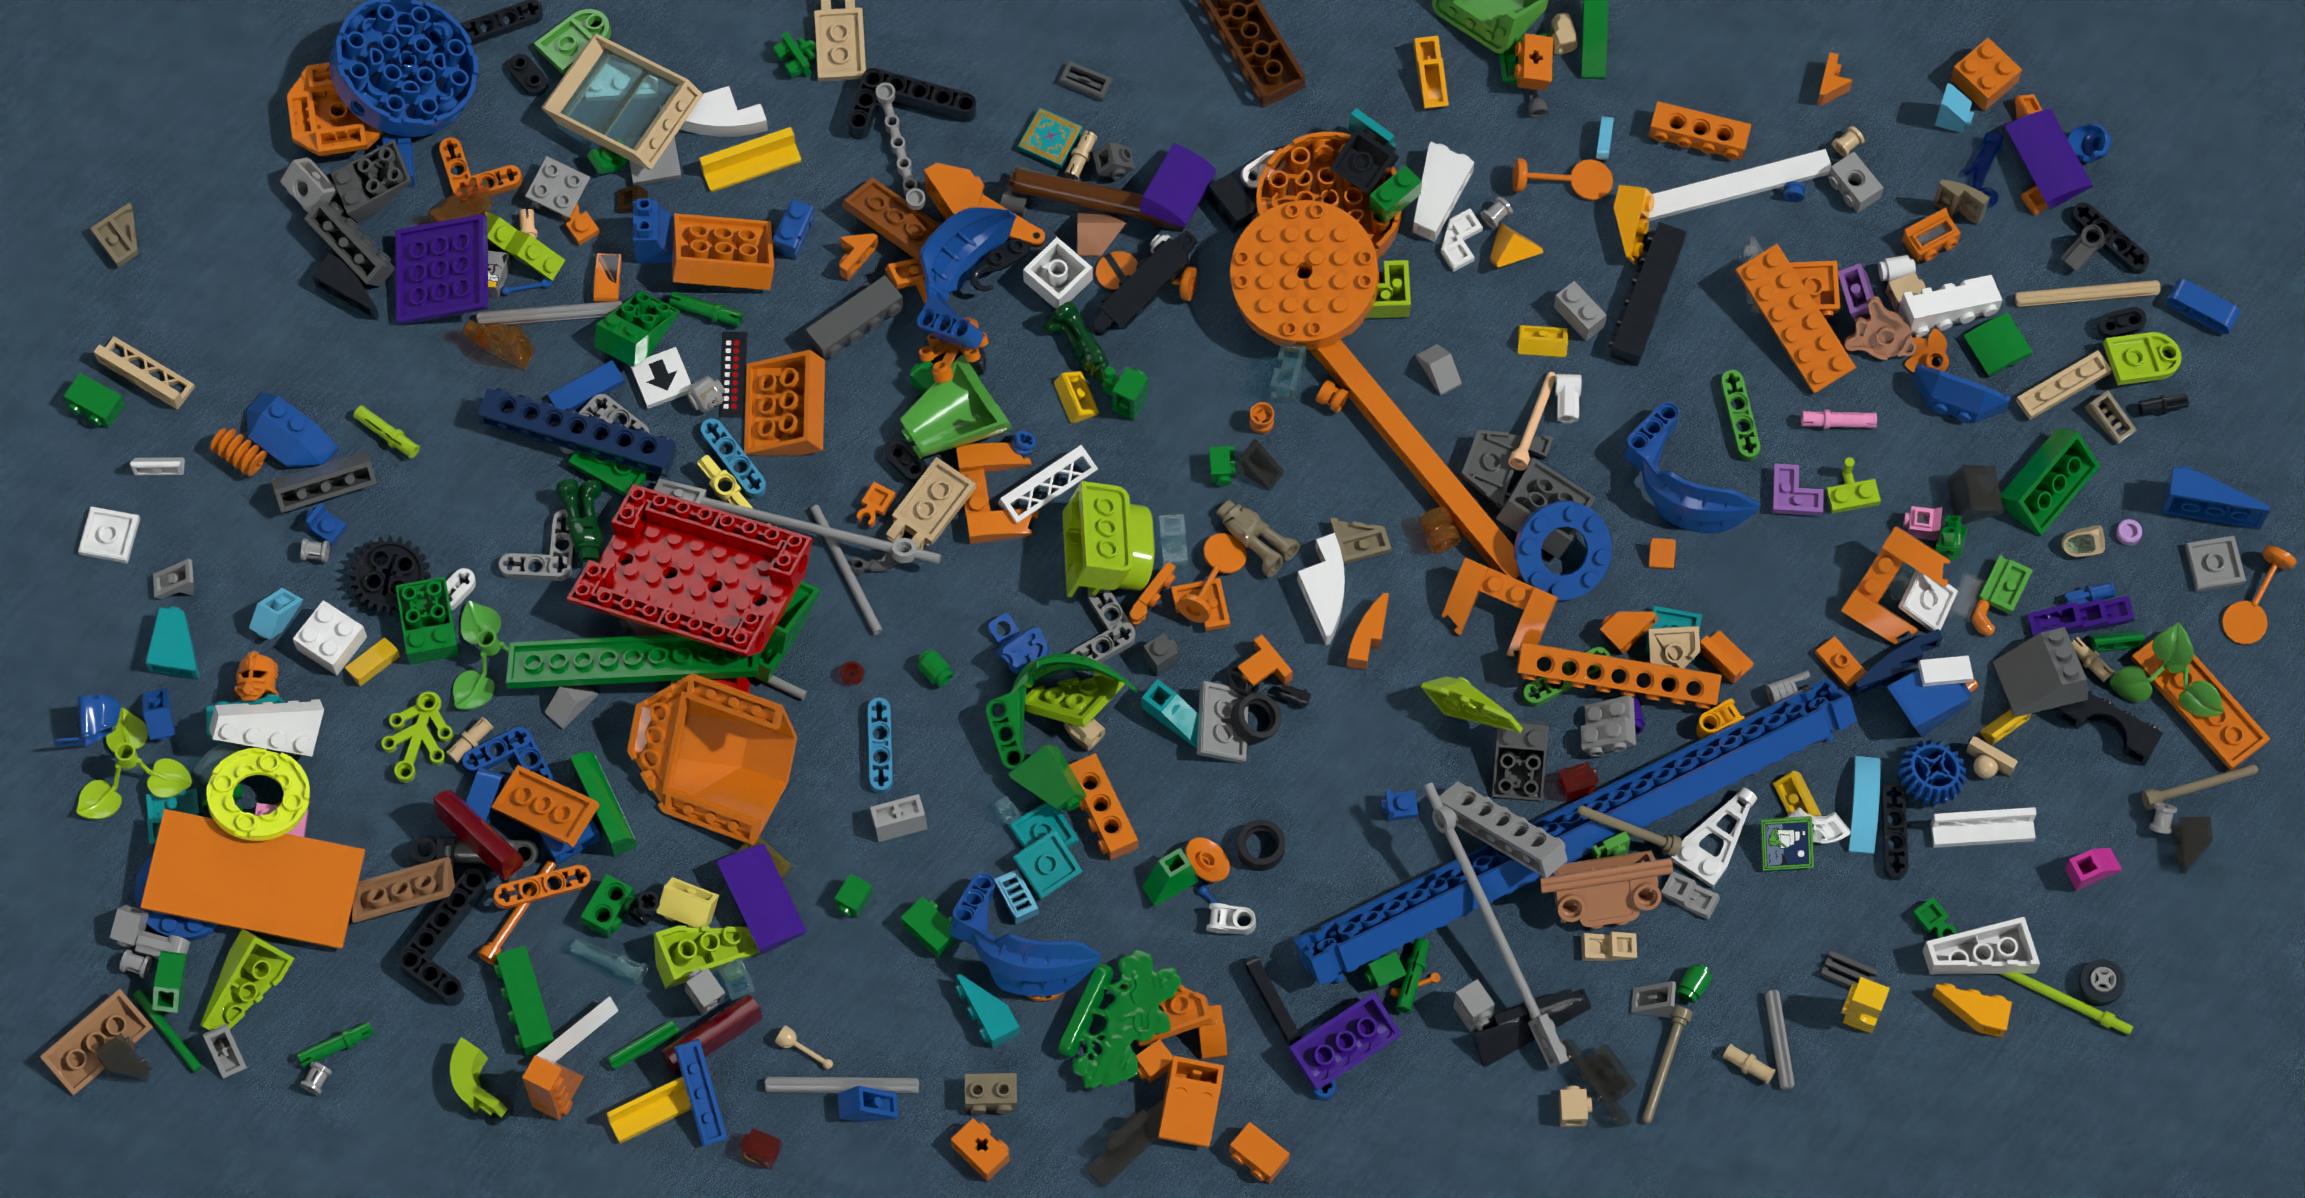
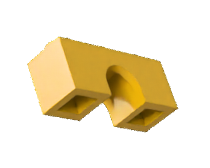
M1860 977L1858 985L1852 983L1841 1011L1842 1014H1845L1843 1023L1872 1034L1890 988Z

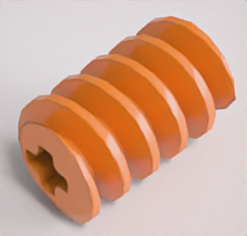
M226 428L219 430L211 442L210 450L213 453H218L220 458H225L226 462L233 464L234 468L240 469L244 475L253 476L263 465L267 452L262 450L257 454L259 446L254 445L250 448L251 440L247 439L243 442L244 435L242 434L235 437L236 430L233 428L226 432Z

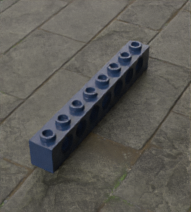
M487 388L477 414L480 424L569 450L579 451L604 460L607 459L611 462H617L621 465L648 471L663 477H668L677 453L675 442L667 436L660 435L656 437L649 435L647 431L642 429H628L618 422H612L611 424L602 421L601 418L594 415L583 416L573 409L567 408L562 410L556 408L551 403L534 402L527 396L519 395L517 397L499 388L495 390ZM513 408L512 412L503 413L504 409ZM528 415H537V417L533 420L526 419ZM553 421L560 422V424L556 427L549 426V424ZM576 428L584 429L581 433H573V430ZM601 434L607 435L604 440L596 439ZM623 441L631 442L627 447L619 446ZM646 448L654 449L650 454L643 453V450Z

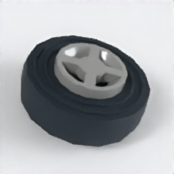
M2096 959L2089 962L2082 969L2079 976V989L2082 995L2089 1002L2097 1005H2108L2117 1001L2125 988V976L2121 968L2114 962L2106 959Z

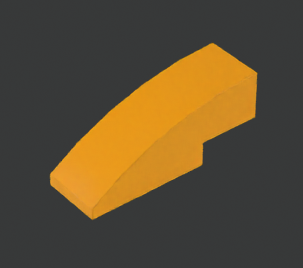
M1439 37L1414 38L1413 47L1424 109L1449 106Z

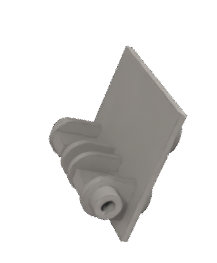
M546 156L525 197L532 200L531 205L537 209L545 206L569 218L590 177Z

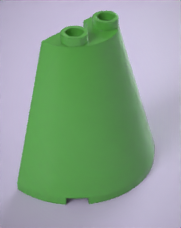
M961 355L951 365L954 374L953 378L945 383L935 382L900 419L905 427L901 431L909 443L915 442L916 445L912 448L920 459L1013 429L964 355Z

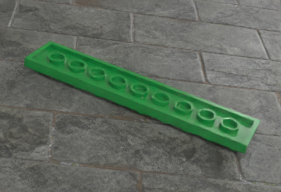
M675 634L510 642L506 684L508 689L679 681L691 673L708 679L758 677L760 653L747 657Z

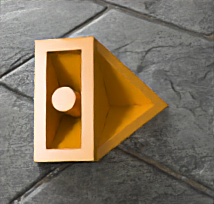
M1500 223L1490 260L1496 267H1502L1542 254L1543 249L1535 242Z

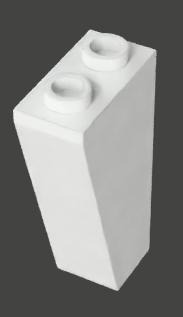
M1430 142L1422 177L1421 195L1418 198L1414 218L1413 233L1435 242L1473 173L1474 161L1467 155L1450 151L1443 144Z

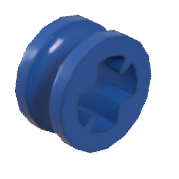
M1790 181L1784 184V199L1791 202L1804 200L1805 194L1803 192H1805L1806 186L1803 183Z
M1022 430L1018 431L1011 441L1013 450L1020 455L1030 454L1036 445L1035 437L1030 432Z

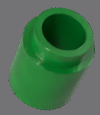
M929 650L925 651L917 660L919 662L917 668L933 685L937 684L938 687H943L954 676V673L951 671L952 667L936 650L931 652Z
M1702 964L1690 965L1678 985L1679 990L1677 994L1682 999L1695 1003L1697 999L1699 1000L1713 979L1710 975L1711 971Z

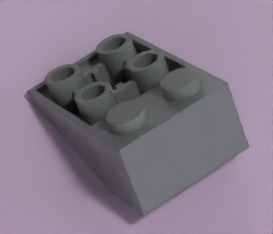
M395 140L331 173L347 214L358 223L379 213L412 182Z
M1515 719L1523 728L1521 733L1502 728L1496 729L1492 797L1543 801L1549 730L1548 722Z

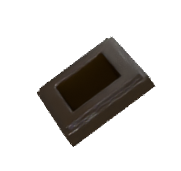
M639 185L618 190L617 213H633V201L648 198L647 190Z

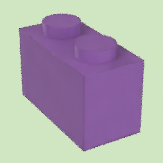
M1861 263L1838 271L1853 319L1856 321L1859 317L1870 318L1867 302L1871 297H1874L1868 275Z

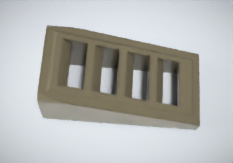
M2109 390L2084 406L2091 417L2116 444L2137 431ZM2104 403L2106 407L2100 410L2098 406ZM2110 410L2113 414L2106 418L2104 414ZM2117 418L2119 422L2112 426L2110 422ZM2123 425L2126 429L2118 434L2116 430Z

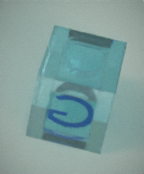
M741 957L717 967L724 987L732 1001L756 991Z

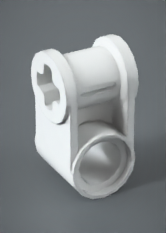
M1221 903L1209 904L1211 915L1210 923L1206 926L1207 931L1248 935L1255 930L1256 918L1251 909ZM1242 916H1248L1251 918V923L1243 927L1237 923L1238 919Z

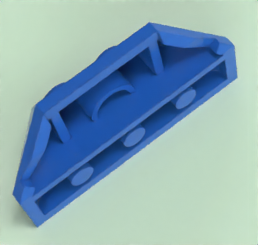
M1917 364L1913 379L1928 407L1939 414L1952 415L1965 423L1971 422L1975 424L2005 412L2011 398L1986 386L1935 368L1925 367L1921 364Z
M262 392L247 408L248 439L286 467H316L323 465L339 449L314 421L278 395Z

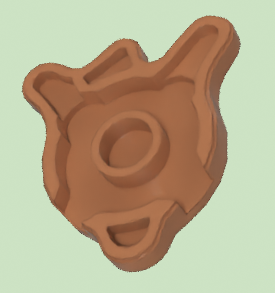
M1877 296L1871 297L1867 302L1870 318H1857L1855 321L1856 332L1844 341L1846 350H1863L1873 357L1882 360H1888V358L1897 355L1898 357L1903 355L1911 356L1917 350V344L1912 338L1908 322L1898 313L1887 310Z

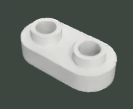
M1268 151L1243 168L1240 178L1246 187L1251 189L1257 188L1260 175H1262L1267 162L1277 151ZM1284 160L1280 164V167L1274 171L1281 170L1283 167H1285L1286 161ZM1249 173H1253L1256 176L1255 181L1250 180Z

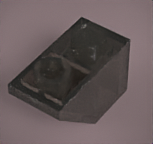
M2180 817L2176 826H2173V840L2177 841L2178 850L2175 851V863L2180 865V874H2186L2209 849L2213 841L2211 817Z
M120 1033L95 1050L96 1057L110 1076L140 1081L151 1079L149 1071L152 1068L144 1057L138 1058L134 1052L137 1047L129 1036L124 1038Z

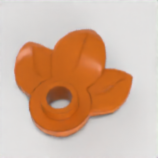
M1934 328L1931 331L1928 340L1912 337L1917 344V350L1912 355L1913 357L1905 362V366L1911 372H1915L1917 364L1945 371L1948 368L1949 359L1945 353L1948 343L1938 329ZM1936 358H1939L1941 360V364L1939 366H1933L1932 361Z

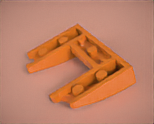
M979 443L956 447L959 472L977 485V488L964 503L970 544L1032 536L1033 531L1028 529L1032 517L1038 519L1039 510L1017 524L1007 510L990 511L985 478L986 472L1030 467L1031 460L1028 457L1023 459L1020 454L1013 450L1011 443ZM1016 509L1015 511L1019 516L1027 511V509Z
M1898 526L1893 529L1875 561L1841 610L1895 645L1899 643L1896 639L1898 636L1907 631H1910L1913 635L1918 629L1878 602L1904 562L1944 587L1948 585V579H1942L1944 563L1950 564L1948 558Z
M1465 558L1442 613L1443 618L1448 615L1458 626L1454 631L1461 635L1481 591L1524 610L1506 655L1510 657L1515 656V651L1520 650L1521 642L1538 645L1558 597Z

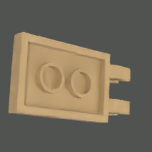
M821 0V10L814 11L818 81L861 79L864 71H866L862 8H855V0H845V8L831 9V0Z
M936 457L892 514L894 520L893 525L886 533L887 539L893 543L895 540L902 538L906 531L913 536L911 540L915 542L917 549L923 550L925 544L927 546L933 545L977 488L976 483Z

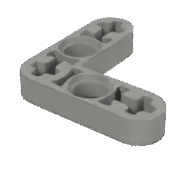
M605 394L594 396L579 412L580 415L587 417L596 413L597 417L601 418L602 421L611 424L617 416H624L627 418V422L624 425L626 428L630 429L632 426L633 430L642 429L650 435L649 429L644 423ZM606 403L607 409L601 408L598 410L597 404L603 405ZM576 428L575 430L578 434L581 433L584 429ZM559 447V449L566 454H572L575 452L573 450Z
M566 509L556 512L553 517L550 555L505 554L499 561L500 572L504 577L563 581L570 577L573 567L574 546L567 524L566 533L562 532L561 526L563 518L568 517ZM560 540H567L570 544L566 550L561 551L555 547L556 543ZM559 557L563 558L564 569H562L561 573H558L556 569L559 567ZM510 561H513L515 566L512 567V570H507V565H509ZM522 561H525V562H524V569H525L524 572H522V570H521V566H522V563H521V562H522ZM532 562H540L543 566L539 572L534 573L528 569Z
M1100 589L1098 592L1099 594L1104 593L1103 601L1105 605L1103 607L1098 597L1094 598V595H1089V593L1088 602L1106 631L1078 646L1071 652V654L1086 657L1089 655V648H1091L1092 654L1095 657L1093 660L1100 663L1124 651L1135 642L1134 627L1111 591ZM1109 610H1114L1119 616L1116 620L1109 621L1105 618V613ZM1121 631L1125 634L1129 633L1128 640H1125L1123 637L1118 639ZM1113 640H1116V647H1114ZM1105 642L1110 646V649L1106 653H1100L1095 647L1098 643Z

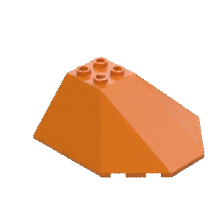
M691 673L636 705L627 752L632 760H636L642 771L640 775L650 791L653 790L660 802L658 806L663 813L753 846L788 784L797 735L783 705Z

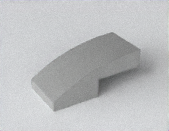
M1674 871L1661 891V894L1669 900L1708 920L1720 900L1719 894L1696 885L1695 880Z

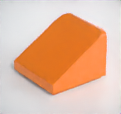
M1651 539L1649 568L1674 569L1676 540Z

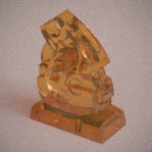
M471 177L469 187L459 189L445 200L442 208H434L429 212L433 220L441 222L479 214L485 215L486 212L490 213L492 198L487 178H482V186L475 187L477 180Z
M469 320L461 331L488 352H494L499 358L507 361L512 359L522 370H526L536 350L519 325L509 327L497 322V324L481 326Z

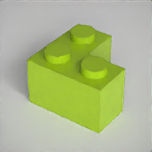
M1408 260L1384 261L1383 283H1379L1374 306L1365 318L1410 317L1411 298Z

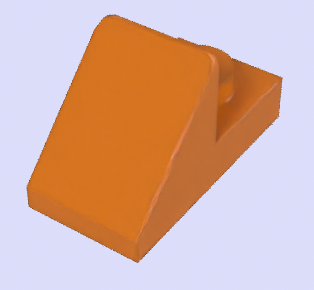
M1829 52L1817 101L1819 106L1838 98L1851 89L1852 80L1839 77L1841 64L1837 63L1839 54Z
M876 234L840 237L841 248L848 252L839 263L841 277L849 281L879 247Z
M1221 1005L1209 1006L1213 1022L1198 1027L1202 1060L1227 1057L1226 1031Z

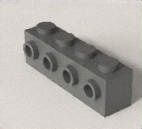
M319 200L304 219L366 284L381 286L396 269L390 263V257L376 249L374 246L375 242L358 230L360 228L359 225L343 214L344 210L339 204Z
M883 276L806 329L807 340L824 360L829 357L833 358L849 343H856L864 333L878 328L883 320L889 316L897 315L903 307V296L890 280Z
M367 451L271 480L281 513L377 484Z

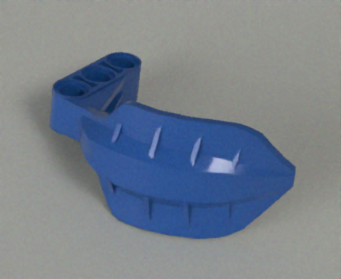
M972 207L959 211L942 223L921 248L920 261L925 274L927 301L918 315L917 324L933 338L966 349H975L982 342V332L968 320L959 317L946 300L949 298V292L963 288L972 270L984 260L991 250L1004 244L1008 239L1016 219L1015 214L1010 210Z
M1670 402L1662 403L1628 436L1624 453L1625 459L1642 471L1645 490L1653 500L1658 515L1666 522L1689 531L1720 533L1736 527L1757 513L1760 508V502L1740 492L1699 485L1687 481L1671 471L1660 472L1658 462L1666 439L1676 429L1680 412L1675 404Z
M976 874L953 910L949 928L950 934L975 947L981 960L988 966L994 982L1001 990L1027 996L1060 994L1073 988L1100 962L1101 952L1092 949L1085 943L1076 941L1045 942L1029 940L1013 934H1006L996 938L992 933H988V907L991 904L996 883L990 874Z

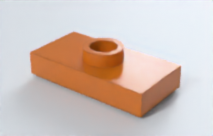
M1836 636L1815 651L1819 659L1847 690L1853 687L1867 673Z

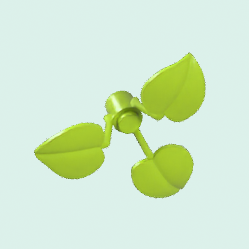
M122 707L116 730L106 736L107 745L115 753L118 763L115 765L114 784L111 787L104 780L89 782L80 793L76 812L81 817L95 820L104 819L115 814L122 803L121 796L115 792L118 788L122 768L132 769L139 765L147 774L151 775L147 781L148 789L154 796L159 798H171L189 788L192 784L191 776L181 763L167 758L156 761L153 771L150 770L136 752V749L143 747L148 739L147 726L141 719Z

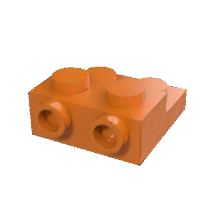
M1837 261L1790 262L1824 318L1834 317V313H1838L1840 310Z

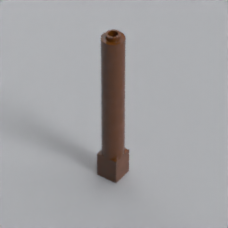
M1017 168L1016 172H1011L1009 186L1013 187L1012 192L1155 222L1154 226L1180 232L1184 230V227L1139 212L1143 198L1142 194Z

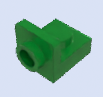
M620 138L614 139L615 141L624 145ZM606 148L591 149L587 155L599 174L621 171L628 159Z

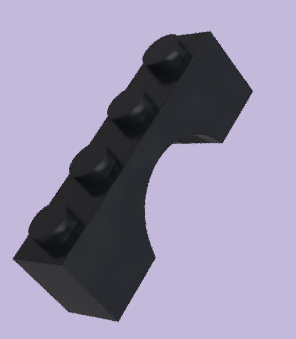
M2087 689L2088 700L2060 707L2056 718L2076 729L2092 722H2101L2113 727L2121 736L2123 754L2144 766L2147 764L2163 735V732L2159 731L2158 727L2154 724L2140 721L2133 713L2116 708L2111 701L2094 696L2089 689Z

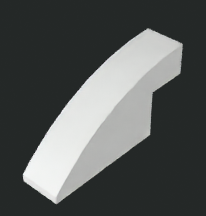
M729 86L704 93L680 128L683 131L715 137H737L768 131L767 120L761 104L737 110Z
M1335 533L1316 539L1315 549L1321 563L1298 571L1297 577L1298 584L1325 645L1330 644L1340 621L1344 598V563Z

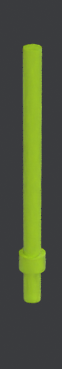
M2022 973L2000 974L2101 1022L2100 1025L2108 1029L2112 1027L2130 1035L2134 1027L2115 1018L2116 1015L2108 1011L2104 1013Z

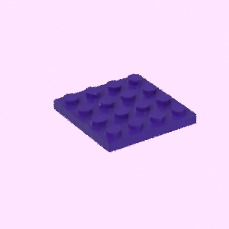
M479 214L395 230L396 322L403 325L488 310L487 216Z

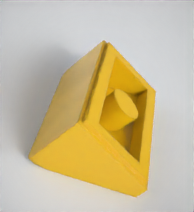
M1519 325L1518 354L1566 357L1568 328Z
M1082 371L1061 373L1054 381V385L1070 423H1077L1098 415L1099 411Z
M384 637L348 664L345 669L359 686H362L398 659L400 654L397 648Z
M2010 709L1980 730V734L1989 745H1994L2028 721L2031 714L2014 717Z
M1792 771L1773 782L1788 815L1800 807L1807 814L1816 817L1821 816L1800 772Z

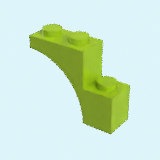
M486 212L488 243L509 253L553 281L566 260L532 235L519 231L499 216Z

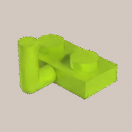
M1851 457L1845 459L1842 469L1845 484L1827 487L1826 489L1832 514L1877 506L1881 503L1875 479L1860 482L1854 481L1852 470L1855 461Z

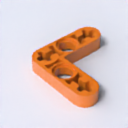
M448 137L440 143V153L454 197L459 203L474 202L514 190L521 185V171L514 165H507L471 176L459 140ZM449 146L453 147L456 157L452 160L448 151ZM459 165L464 168V172L460 175H453L451 173V169L454 166ZM508 174H512L514 176L513 181H510L508 179ZM499 176H500L502 185H499V183H498L497 177H499ZM489 179L494 181V186L490 189H484L481 187V183ZM475 183L477 185L478 192H475L473 184ZM465 187L468 194L463 195L461 188Z

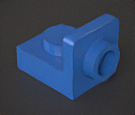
M322 503L316 508H312L306 516L308 531L323 541H329L331 546L347 529L346 523L326 511L325 505Z
M1391 789L1385 790V796L1381 798L1382 813H1387L1388 821L1418 818L1415 791L1391 793Z

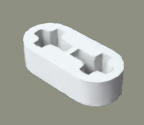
M462 568L457 570L446 581L449 596L451 595L452 598L450 602L451 609L457 608L476 586L475 576L469 569ZM461 577L463 579H466L468 577L469 584L462 583L460 585L459 579Z

